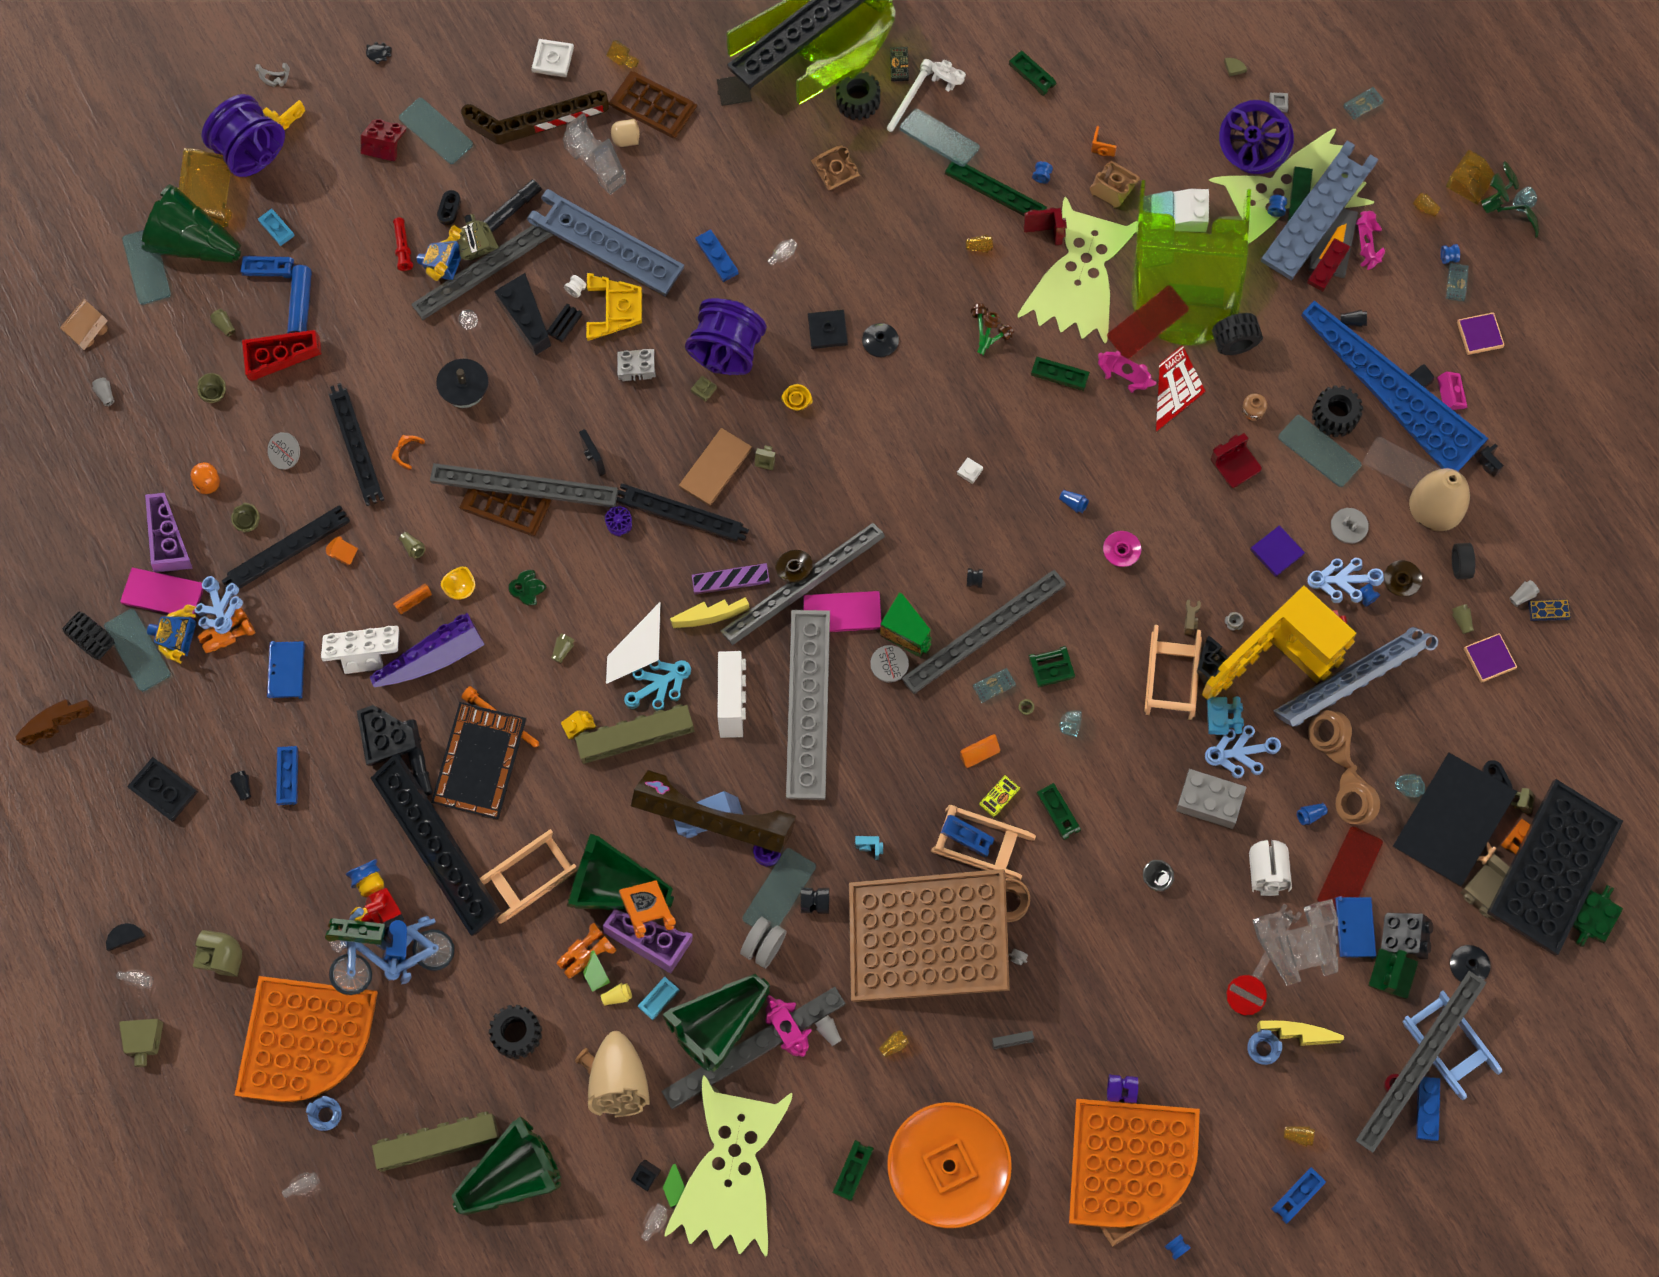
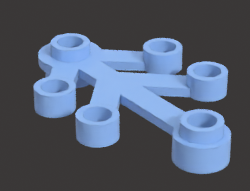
M1337 558L1332 560L1331 564L1322 572L1313 571L1308 577V585L1313 589L1321 588L1331 596L1332 602L1340 603L1343 600L1342 592L1335 590L1329 585L1336 584L1350 595L1351 601L1358 603L1362 600V592L1353 588L1348 583H1370L1373 586H1379L1384 581L1382 570L1377 568L1370 570L1368 575H1349L1353 571L1362 569V560L1360 558H1353L1351 563L1343 569L1342 560ZM1334 571L1339 572L1336 576H1329Z
M209 576L202 582V588L210 593L214 607L199 603L194 611L199 616H203L198 622L200 627L203 629L213 627L217 633L224 634L231 629V617L236 609L242 607L243 601L238 596H235L239 592V587L234 583L226 587V592L222 600H220L218 594L219 582L214 577ZM230 600V606L224 614V610ZM205 614L216 615L217 618H216L215 620H213V619H209L208 617H206V616H204V615H205Z
M1247 725L1244 727L1242 735L1233 748L1224 750L1228 742L1233 741L1236 736L1234 730L1229 728V732L1232 733L1233 737L1229 738L1223 735L1217 747L1213 746L1207 749L1205 760L1212 766L1222 765L1232 772L1234 778L1238 779L1243 776L1244 768L1239 765L1236 766L1226 759L1233 757L1249 767L1254 775H1260L1263 771V765L1245 755L1261 752L1276 754L1281 747L1279 739L1270 737L1266 740L1265 744L1243 747L1247 740L1253 737L1255 729ZM1250 729L1252 734H1246L1245 730ZM1273 744L1275 749L1271 750L1268 745ZM1216 754L1218 759H1212L1211 755ZM1254 766H1259L1260 771H1255ZM1239 769L1241 774L1237 775L1234 770Z

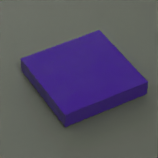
M1280 525L1250 549L1275 577L1305 554Z

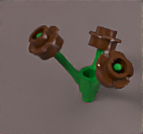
M978 303L973 305L970 312L973 318L978 319L980 341L978 345L980 346L977 352L984 355L986 348L988 349L990 345L1001 337L1005 341L1012 339L1014 331L1009 324L1005 325L1002 323L1001 327L997 329L999 334L994 338H990L991 328H997L1001 323V318L996 312L987 313L988 307ZM982 318L984 319V325L987 326L985 335L983 332Z

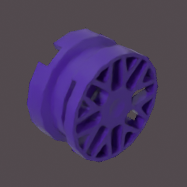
M616 506L606 513L605 522L611 534L621 536L630 532L632 518L626 508Z
M756 845L753 847L754 857L762 866L770 867L780 860L781 853Z

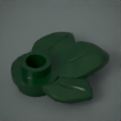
M534 570L521 572L518 578L512 580L508 586L509 593L513 597L519 598L525 605H536V595L541 594L547 588L541 580L535 579ZM515 586H520L521 589L518 590L515 588Z

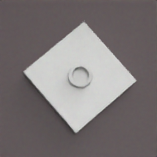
M539 39L531 69L532 72L567 77L574 45Z

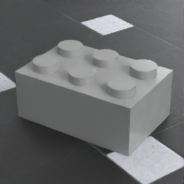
M1189 769L1176 811L1233 829L1237 821L1246 786Z

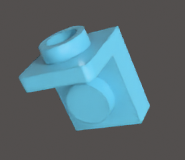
M855 836L856 848H859L860 851H871V848H875V860H879V854H883V842H879V836Z

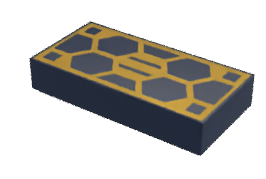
M1568 599L1529 601L1528 603L1530 621L1569 620L1571 618Z

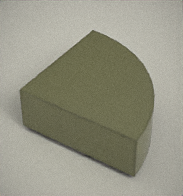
M1235 58L1224 59L1229 77L1247 72L1246 66L1240 60Z

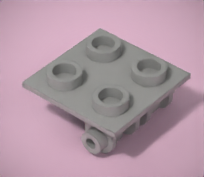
M654 349L618 352L617 375L619 380L631 381L632 375L634 381H636L635 375H638L639 380H641V374L643 379L656 377Z

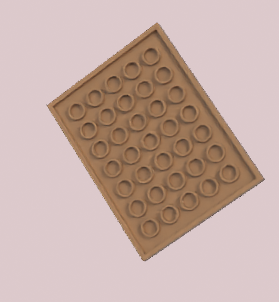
M1004 869L849 883L852 1002L1010 991L1006 878Z

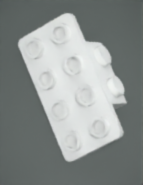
M386 626L324 635L321 659L322 661L341 659L345 674L380 670L383 668L381 654L398 651L399 627Z

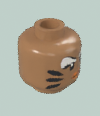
M1257 393L1248 395L1242 405L1244 417L1251 421L1260 420L1265 415L1267 409L1265 397Z

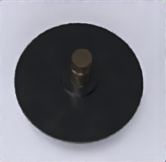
M456 359L447 363L439 371L436 380L440 396L448 403L459 408H467L477 404L486 393L489 383L484 367L471 359Z

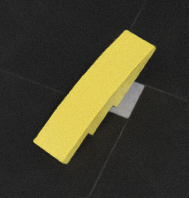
M746 598L729 606L725 599L710 607H707L705 602H702L670 618L673 628L695 627L735 617L749 611L750 608Z
M1259 1021L1257 1024L1258 1032L1261 1030L1278 1031L1279 1039L1299 1038L1300 1046L1341 1043L1344 1040V1035L1304 1023Z

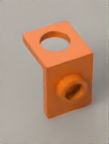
M1097 126L1091 152L1098 153L1101 156L1115 157L1117 146L1097 142L1099 126Z

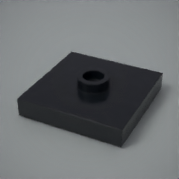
M844 310L808 313L811 349L848 345Z
M585 429L579 431L585 450L583 452L587 460H591L599 476L604 475L606 471L603 460Z

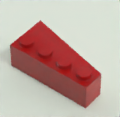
M316 330L242 340L245 375L250 381L322 354L320 336Z

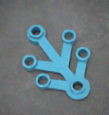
M658 660L656 661L658 665L655 667L652 666V663L649 664L652 670L662 669L669 671L666 675L645 672L642 668L632 672L634 679L653 681V683L636 693H627L624 698L626 706L630 709L637 708L640 705V699L658 689L657 697L653 700L652 705L656 711L663 710L668 683L674 679V687L669 691V697L672 701H678L681 698L680 690L683 679H686L691 674L689 663L681 660L675 664H670ZM684 667L685 670L683 672H679L678 668ZM640 671L642 675L636 676L635 673ZM673 692L678 693L677 697H672L671 695ZM635 697V700L630 702L629 698ZM657 702L662 703L660 707L655 706Z

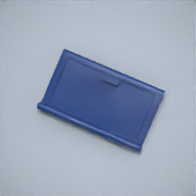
M304 641L270 642L267 698H302Z
M1336 897L1340 957L1375 958L1376 947L1371 897Z

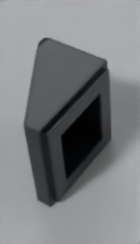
M1425 364L1409 375L1424 388L1432 384L1435 376Z
M643 1160L636 1169L631 1181L648 1192L659 1176L661 1169L649 1161Z

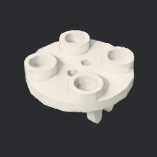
M947 60L934 62L931 66L934 72L932 81H938L940 78L947 81L948 84L945 90L948 92L952 91L955 85H961L965 80V72L952 67V63Z

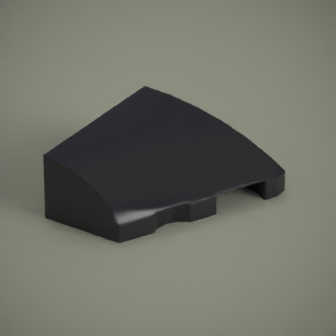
M1210 636L1206 639L1197 668V674L1205 685L1212 676L1215 677L1220 672L1218 668L1229 658L1221 651L1222 646Z

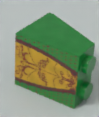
M899 592L880 624V634L882 638L921 658L923 653L927 654L931 647L932 637H930V628L905 596Z

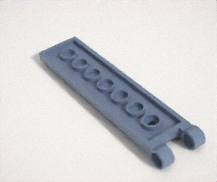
M1347 140L1330 166L1263 255L1261 262L1292 280L1375 167L1378 159L1370 154L1363 166L1349 159L1348 157L1355 148V145ZM1341 174H1347L1348 177L1343 178Z
M549 189L541 197L545 203L553 206L547 216L544 217L540 213L532 211L527 218L532 225L547 230L665 297L684 269V264ZM563 219H569V223L567 224L563 223L562 221Z
M1411 627L1406 633L1273 710L1278 719L1290 726H1298L1306 718L1317 715L1323 708L1334 705L1340 698L1351 695L1357 688L1368 685L1372 679L1383 676L1389 669L1396 668L1406 659L1417 656L1418 652L1423 649L1434 650L1438 645V638L1430 633L1424 634L1421 629ZM1418 631L1417 638L1415 640L1412 639L1413 633ZM1431 637V644L1426 646L1427 639Z

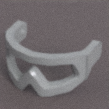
M287 63L282 65L283 72L265 70L260 64H256L255 67L260 79L269 86L275 87L277 84L284 86L287 82L290 71ZM266 74L272 76L285 75V78L281 81V79L277 77L274 81H270L266 79L265 76Z

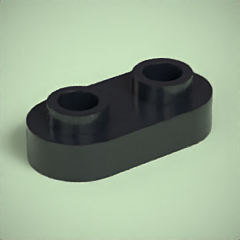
M449 190L442 196L437 217L443 225H450L456 220L461 204L458 192Z
M1490 760L1485 763L1482 768L1484 773L1513 789L1503 766L1498 761ZM1489 769L1494 770L1495 774H1490Z

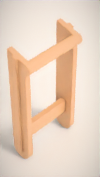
M1154 625V630L1151 633L1144 711L1146 715H1150L1151 707L1189 711L1188 720H1192L1196 713L1199 678L1197 668L1200 662L1202 642L1201 630H1196L1195 645L1157 641L1159 626ZM1156 653L1193 657L1190 704L1152 699Z
M948 805L945 810L947 816L956 815L1006 832L996 863L993 865L944 848L947 836L941 833L936 846L932 848L931 852L985 871L1004 869L1006 878H1014L1021 881V874L1006 868L1017 836L1034 841L1036 835L1029 831L957 808L956 806Z
M551 829L480 877L483 885L492 880L510 909L497 918L499 924L509 920L577 872L576 865H570L552 839L553 832ZM546 843L564 868V871L520 901L502 875V872Z

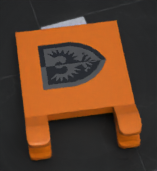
M657 880L619 890L637 938H642L645 935L646 928L643 924L644 922L663 918L666 930L674 929L676 924L675 918L669 911Z

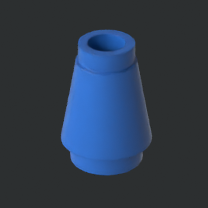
M1063 490L1059 497V500L1076 513H1083L1089 503L1085 495Z
M1324 803L1304 806L1297 811V818L1302 825H1310L1326 815L1328 810Z

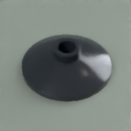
M877 323L865 330L862 344L870 355L886 357L897 349L899 336L892 326L885 323ZM878 336H883L884 338H883V339H878L877 337H878Z
M1461 946L1453 952L1450 958L1451 972L1460 982L1468 971L1482 980H1485L1490 973L1491 964L1489 957L1477 946ZM1469 960H1472V961L1475 962V966H1474V967H1471V966L1469 965V963H1468Z

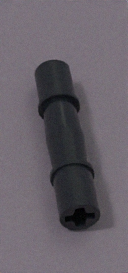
M532 179L520 190H517V194L507 200L498 210L493 211L482 222L488 224L491 232L495 231L525 203L528 204L542 190L541 187Z
M407 720L404 723L417 731L420 747L417 750L408 752L413 776L425 795L429 796L433 792L429 779L430 774L426 769L425 757L420 743L422 739L419 735L417 721Z

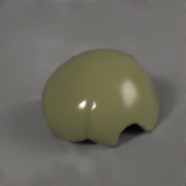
M215 373L203 375L198 380V396L204 402H219L226 392L225 381L220 375Z
M243 503L235 507L231 515L232 525L241 532L254 530L260 522L259 511L254 505L249 503Z

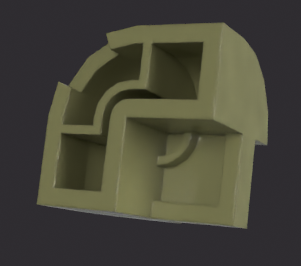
M202 930L195 944L197 950L193 967L215 971L220 975L238 977L242 960V949L239 942L226 933Z

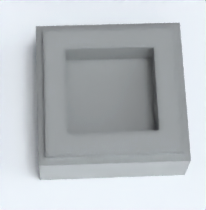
M1270 93L1269 103L1276 106L1281 112H1287L1288 93Z

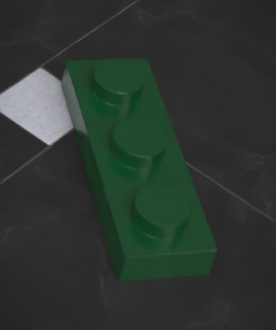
M1036 357L1031 371V376L1082 391L1085 390L1090 374L1088 371Z

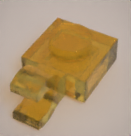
M613 40L606 55L618 65L625 63L630 68L632 66L637 67L639 63L637 58L628 55L629 48L618 40Z

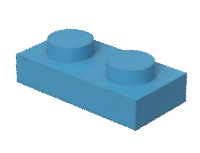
M270 209L258 218L259 223L279 246H282L295 236L273 209Z

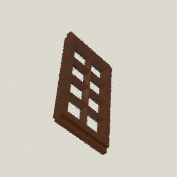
M630 71L609 102V105L614 109L671 138L677 137L697 108V104L633 71ZM636 81L646 85L640 95L630 91ZM649 87L659 92L653 102L643 98ZM627 94L637 98L631 108L621 104ZM662 94L672 99L666 109L656 105ZM640 100L650 105L644 115L634 111ZM675 101L685 105L679 116L669 111ZM653 107L663 111L657 122L647 117ZM666 114L677 118L670 129L660 124Z
M468 488L459 507L461 510L531 536H536L552 499L540 498L536 510L533 511L524 507L529 496H524L521 505L509 502L512 494H508L506 499L503 500L494 496L496 492L487 494L478 489ZM477 494L488 498L483 510L472 506ZM492 500L504 503L498 515L487 512ZM507 505L518 509L513 521L502 517ZM522 510L533 514L528 526L517 523Z

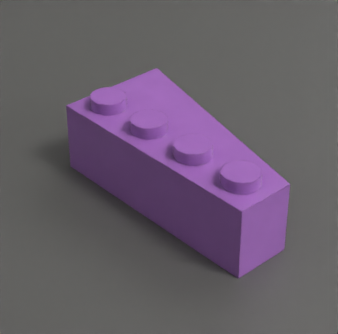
M165 493L145 495L150 559L153 571L165 572L192 569Z
M613 910L603 925L604 934L671 974L692 943V934L677 931L675 928L666 930L665 926L648 921L643 923L646 928L644 937L637 938L629 915Z

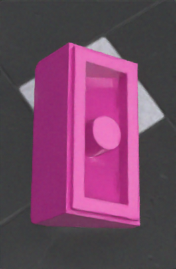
M1446 371L1438 376L1442 402L1452 410L1467 408L1461 375Z

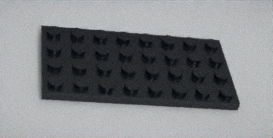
M1553 780L1487 914L1551 954L1559 955L1623 820L1559 780Z

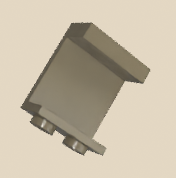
M1494 854L1461 892L1464 895V900L1469 904L1477 906L1479 912L1486 918H1494L1487 914V911L1509 866Z

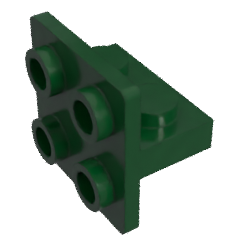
M1379 949L1368 986L1407 999L1418 961L1406 957L1407 952L1400 949L1396 953Z

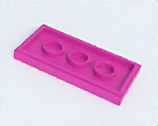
M132 567L120 602L123 605L169 614L184 609L187 604L197 606L200 603L204 589L201 582Z
M879 591L803 595L804 610L830 611V632L880 629L881 609Z

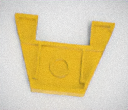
M587 273L588 291H606V322H587V341L642 323V287L621 281H612L607 277L602 276L601 278L594 276L592 273Z

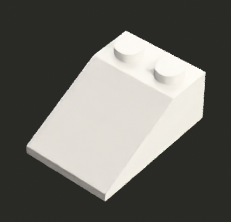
M1186 189L1152 196L1151 230L1206 232L1209 222V189Z

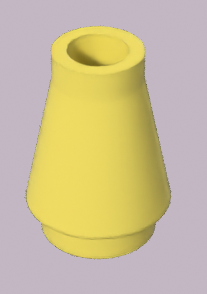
M620 983L608 992L601 994L604 1006L628 1002L632 998V993L627 983Z

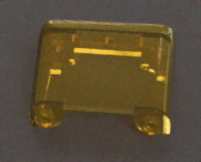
M185 148L179 190L196 206H199L215 223H219L222 227H228L229 220L232 218V211L227 206L230 176L234 174L231 173L225 164L223 155L196 148Z

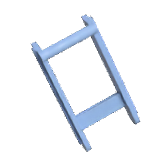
M1444 991L1440 992L1437 1000L1412 1018L1406 1016L1403 1020L1405 1028L1411 1033L1418 1044L1421 1043L1424 1036L1415 1025L1441 1006L1447 1004L1450 998ZM1463 1017L1459 1026L1478 1051L1450 1071L1439 1056L1433 1062L1455 1094L1462 1100L1466 1099L1467 1095L1457 1081L1484 1061L1488 1063L1496 1074L1502 1073L1499 1063Z

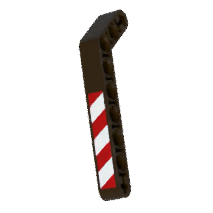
M597 90L502 120H497L472 104L464 105L461 109V114L466 126L495 144H504L605 113L609 109V101L606 92Z

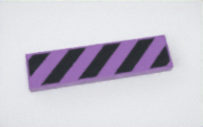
M767 563L692 575L695 595L770 583Z

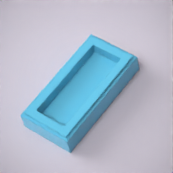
M664 977L638 1005V1008L650 1019L654 1020L680 990Z

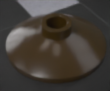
M802 550L785 552L778 558L775 565L779 578L787 582L801 581L813 569L811 556Z
M1395 561L1384 572V584L1394 595L1408 597L1420 589L1422 574L1419 568L1409 561ZM1398 579H1403L1405 583H1400Z

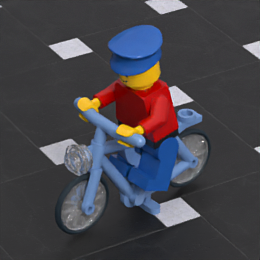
M377 859L346 873V876L351 878V888L357 887L362 897H368L364 908L356 907L350 913L349 920L385 924V941L382 940L381 945H376L385 951L381 959L362 943L341 940L330 942L332 950H336L337 953H341L347 947V954L335 959L329 970L332 986L345 995H356L363 992L372 980L370 964L365 958L356 954V949L384 970L387 979L396 980L402 974L401 984H406L410 981L411 973H407L406 970L416 964L427 970H441L449 965L454 957V944L446 933L434 929L422 933L418 932L423 927L434 925L436 922L435 918L430 920L429 916L418 919L417 924L406 926L397 904L388 889L384 888V882L379 874L380 868L376 865ZM413 940V956L405 960L406 947Z

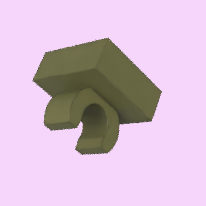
M701 376L691 388V392L706 402L717 389V385Z
M765 445L764 450L757 448L755 466L773 470L776 452H772L771 446Z
M1522 788L1521 793L1517 792L1515 798H1520L1519 801L1511 802V805L1514 808H1520L1524 814H1532L1536 796L1530 789Z

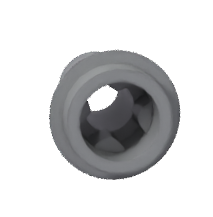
M104 377L92 382V389L104 406L112 405L115 401L110 382Z
M1524 581L1509 599L1517 607L1537 597L1540 591L1533 581Z
M829 1015L815 1023L817 1026L816 1030L831 1046L842 1040L833 1018L831 1019Z

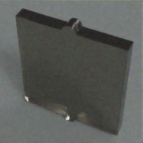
M736 76L717 79V94L720 95L721 106L752 101L751 89Z

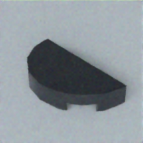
M120 924L108 934L106 950H114L142 939L146 935L142 929L134 924Z

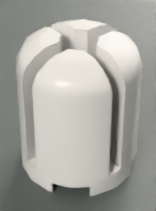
M1268 840L1260 841L1254 844L1249 851L1252 891L1254 892V889L1260 891L1262 896L1279 895L1278 891L1288 888L1289 892L1292 889L1289 850L1286 844L1276 840L1271 841L1272 846L1270 847Z

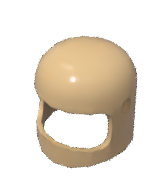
M636 119L618 121L612 125L611 137L615 145L619 147L639 145L640 132Z

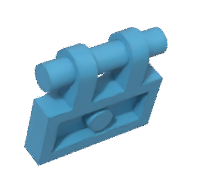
M1211 697L1207 700L1208 734L1228 735L1229 728H1234L1235 734L1242 733L1244 720L1241 717L1243 704L1240 697H1234L1233 704H1227V697ZM1228 713H1233L1234 718L1228 719Z

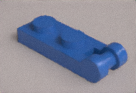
M243 256L241 274L242 276H282L284 278H292L291 268L294 266V259L291 257Z
M953 815L947 816L941 834L968 847L983 857H988L990 852L988 849L995 840L992 836Z
M1310 1167L1271 1209L1275 1213H1279L1283 1217L1282 1220L1287 1224L1326 1181ZM1286 1202L1292 1207L1289 1212L1283 1207Z

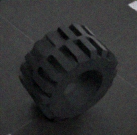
M858 70V72L850 71V74H844V78L841 77L836 85V105L840 113H844V116L847 118L850 116L852 120H855V118L862 120L863 117L867 119L870 118V114L874 115L875 110L879 109L880 104L878 80H875L874 75L869 76V72L865 71V73H862V70ZM854 92H863L867 96L855 99L849 95Z
M1239 313L1228 316L1216 323L1212 329L1217 350L1220 354L1236 355L1247 352L1259 345L1263 340L1257 317L1252 313Z
M1334 385L1332 389L1330 387L1326 388L1325 391L1320 393L1312 409V420H1316L1314 425L1320 427V432H1327L1326 435L1328 436L1333 434V437H1338L1340 434L1343 437L1346 433L1350 434L1362 416L1363 406L1361 405V399H1357L1358 394H1353L1352 389L1349 388L1347 390L1342 385L1340 388L1337 385ZM1337 406L1346 413V416H1336L1331 413L1328 407Z
M78 611L62 628L68 638L96 660H100L115 644L112 636L83 612Z
M509 1005L507 1009H500V1013H495L493 1016L495 1018L494 1021H490L489 1024L491 1026V1029H489L490 1041L498 1052L511 1059V1057L519 1059L521 1056L523 1058L528 1057L527 1054L530 1052L532 1054L535 1051L534 1048L540 1044L539 1039H542V1027L539 1020L532 1011L526 1007L522 1008L520 1005H516V1007ZM513 1022H523L527 1027L524 1038L515 1043L508 1042L504 1036L506 1028Z

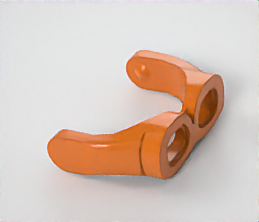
M402 435L398 442V447L395 448L392 454V460H395L403 468L411 470L412 466L400 460V449L408 442L416 441L424 444L425 440L417 436Z

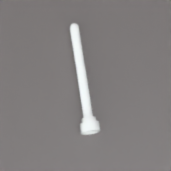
M924 59L920 65V74L887 126L889 132H892L925 77L933 73L931 67L933 62L931 60Z

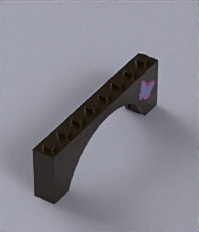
M650 770L645 773L635 787L631 807L778 853L782 852L792 834L796 818L795 815L779 810L766 814L745 815L712 809L696 803L679 793L670 784L666 775Z

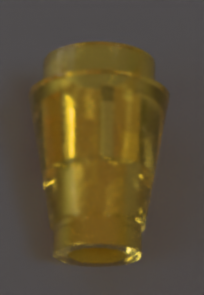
M1421 192L1413 202L1416 209L1434 217L1441 209L1427 193Z
M986 234L966 239V249L988 253V251L993 250V238Z
M901 1030L894 1031L879 1047V1050L886 1058L907 1048L906 1045L910 1042Z
M1286 1126L1284 1138L1306 1147L1307 1145L1313 1146L1315 1129H1311L1310 1126Z

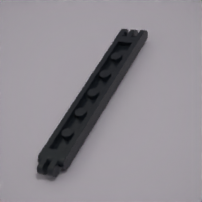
M341 383L337 384L338 391L335 390L334 385L330 386L332 393L329 394L365 504L366 506L370 505L369 498H372L374 504L377 503V495H379L380 501H384L347 388L343 389Z
M623 483L620 485L622 490H618V495L623 497H617L616 502L734 542H737L738 539L745 541L747 536L740 533H749V529L743 527L744 524L666 497Z
M340 505L229 571L227 577L222 580L223 584L227 587L229 584L234 583L239 589L345 526L350 522V519L346 517V513L342 511L343 508Z

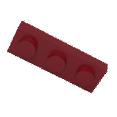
M1334 238L1308 279L1307 284L1323 292L1351 246Z

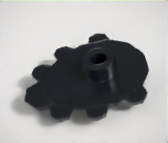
M374 42V45L367 44L366 56L376 64H379V61L382 60L387 61V56L391 57L389 52L392 51V48L386 46L384 42L381 45L378 42Z

